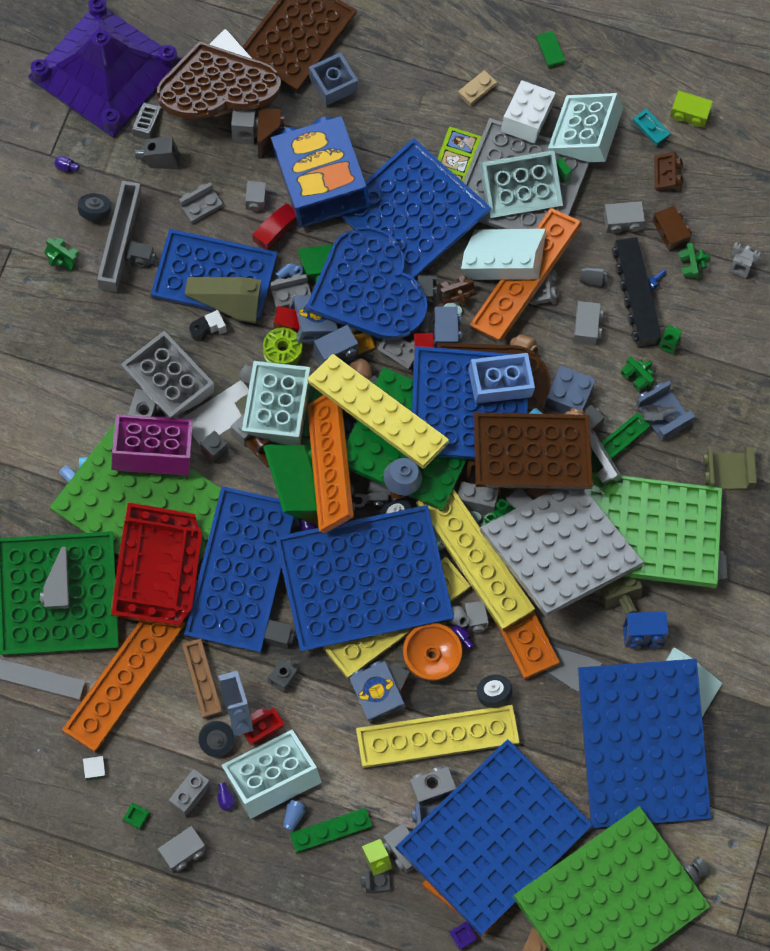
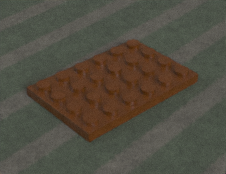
M278 0L242 48L252 59L273 67L278 72L281 83L298 92L309 78V67L322 61L355 17L357 10L340 0Z
M474 412L475 487L592 489L589 415Z

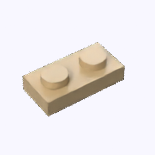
M484 70L460 89L458 96L469 106H472L494 88L497 82Z

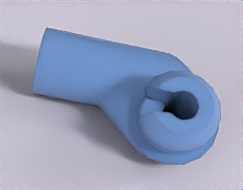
M287 264L275 276L277 279H284L287 276L302 275L304 269L300 265Z

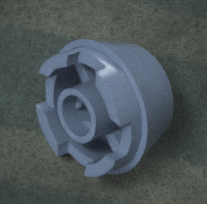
M400 458L391 462L386 467L384 482L390 492L408 496L420 487L422 472L414 461L408 458Z

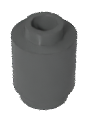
M582 267L580 282H584L587 285L602 286L603 283L607 282L608 272H605L603 267Z

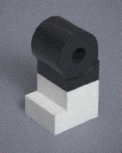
M218 310L193 321L189 326L191 338L195 341H202L207 335L216 331L220 335L227 332L226 325Z

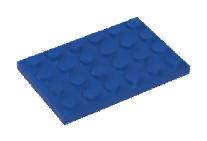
M169 229L152 287L151 298L216 311L215 308L207 304L203 305L185 296L188 277H245L261 280L262 291L256 320L260 321L278 252Z

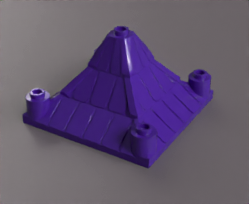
M90 0L88 3L89 11L64 39L59 42L54 50L44 60L37 59L32 62L30 67L31 73L28 75V78L114 138L142 107V104L146 103L155 93L160 81L179 63L181 58L177 56L174 46L165 45L162 47L107 9L105 0Z

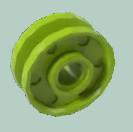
M284 327L270 331L263 342L265 361L268 363L297 365L301 360L303 348L302 343L297 342V333L292 329ZM285 347L287 350L281 351L279 348Z

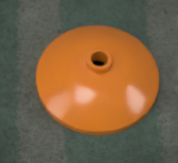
M431 623L414 628L406 637L403 646V658L408 669L417 677L425 680L435 681L450 676L459 666L462 657V646L458 636L450 628L439 623ZM434 653L435 657L430 658L428 655Z

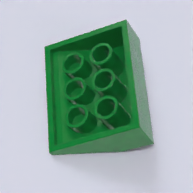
M305 445L263 446L283 513L318 526L311 448Z

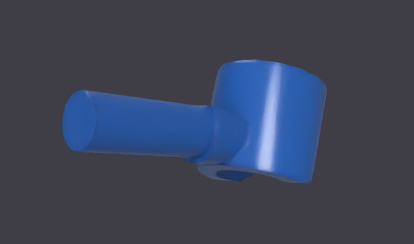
M665 269L656 276L648 278L650 291L659 286L657 281L666 273Z

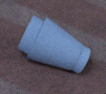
M291 800L290 804H287L283 827L294 831L306 812V805Z

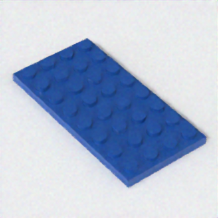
M224 486L221 487L184 636L195 639L201 638L204 641L261 653L282 570L275 537L290 534L294 521L293 516L283 513L278 498Z

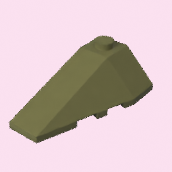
M188 277L185 296L203 305L207 304L220 313H226L237 321L256 323L262 284L259 279L245 277Z

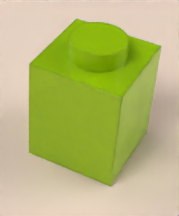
M381 839L362 846L365 860L373 876L392 869L389 855Z

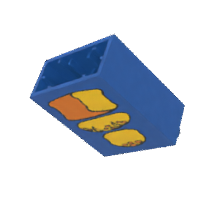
M342 116L333 119L331 117H322L317 119L313 125L300 129L294 127L285 128L277 136L271 137L275 158L299 228L370 207L367 186Z

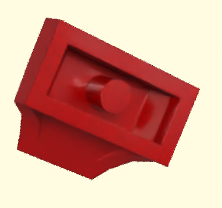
M261 708L250 714L253 731L243 735L250 746L276 734L285 724L275 708L271 710Z

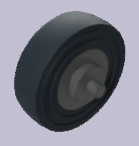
M89 193L83 195L78 201V213L87 220L99 221L110 215L111 202L102 194Z
M211 721L202 727L198 740L204 753L212 757H221L232 749L235 738L233 730L228 724L222 721Z

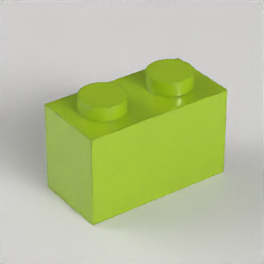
M678 90L670 117L676 121L690 123L695 127L705 128L713 101Z

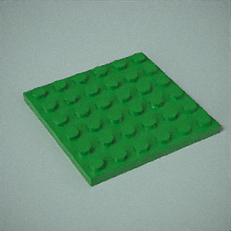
M383 367L375 385L412 412L413 379ZM358 420L346 442L349 471L386 486L384 482L386 467L397 459L408 458ZM435 457L424 469L417 465L422 472V483L418 490L408 496L443 511L467 459Z
M113 531L0 538V656L119 648L118 617L111 616L116 578ZM61 547H66L70 608L46 610L44 604L41 605L40 593H44L43 587Z

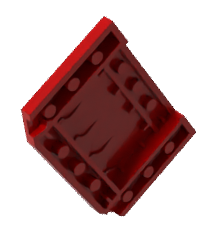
M127 503L111 605V616L175 627L180 626L192 609L202 532L198 527L195 514Z

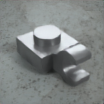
M648 405L641 408L643 419L649 422H656L657 420H663V418L668 422L675 420L674 416L668 415L670 412H676L674 406Z
M388 492L368 493V495L355 494V499L362 500L361 504H355V509H363L367 504L368 506L372 505L374 508L383 507L388 502Z

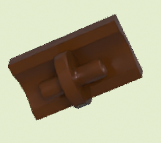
M463 275L458 277L453 285L447 281L441 283L440 291L443 305L459 301L460 305H465V298L475 295L472 278L467 279Z
M252 436L246 440L245 445L268 468L269 464L263 446L273 445L270 440L257 436Z

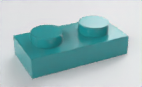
M647 108L632 120L656 147L670 137L671 133Z

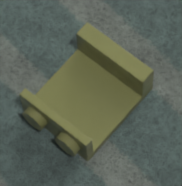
M746 447L744 453H712V448H708L706 454H703V465L707 467V472L704 473L705 484H708L710 487L722 488V490H754L757 483L754 447Z

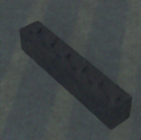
M632 237L615 240L612 256L617 261L616 273L621 277L620 289L625 294L624 306L629 310L628 323L633 327V342H636L637 348L659 345L662 336L638 238Z

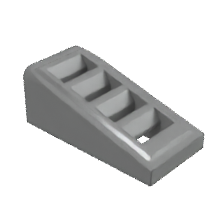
M147 103L142 104L132 129L133 136L151 139L161 107ZM146 109H149V110H153V111H155V112L152 113V112H148V111H145V110H146ZM144 114H145V115H149V116H153V117H152V118H148V117H145Z

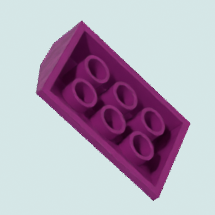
M116 414L111 470L189 475L193 419Z

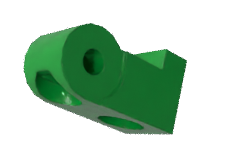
M669 324L658 349L674 355L682 337L680 336L683 330Z

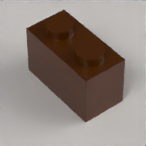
M674 205L654 213L652 222L669 252L689 243L692 235L688 225H685L681 212L677 211Z

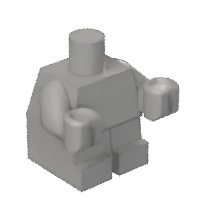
M736 242L732 250L734 259L729 272L747 278L751 265L759 261L762 253L760 251L758 253V250L752 252L750 246L742 248V245L740 243L738 245Z

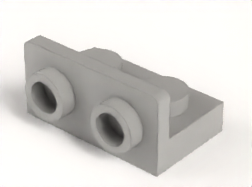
M211 182L200 185L197 190L184 194L179 200L180 208L191 224L223 207V203L213 190Z
M552 269L534 294L530 300L531 305L551 302L553 305L557 304L559 292L556 287L557 273L555 270Z
M296 274L287 279L279 278L270 283L276 310L278 306L289 307L293 295H311L307 274Z
M406 338L383 339L377 348L408 369L414 363L413 339L410 341Z

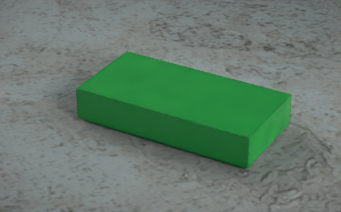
M554 31L536 35L537 43L547 67L551 68L565 64V58Z

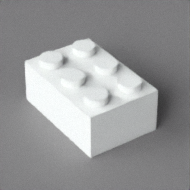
M521 80L504 115L501 132L535 144L552 108L555 92Z

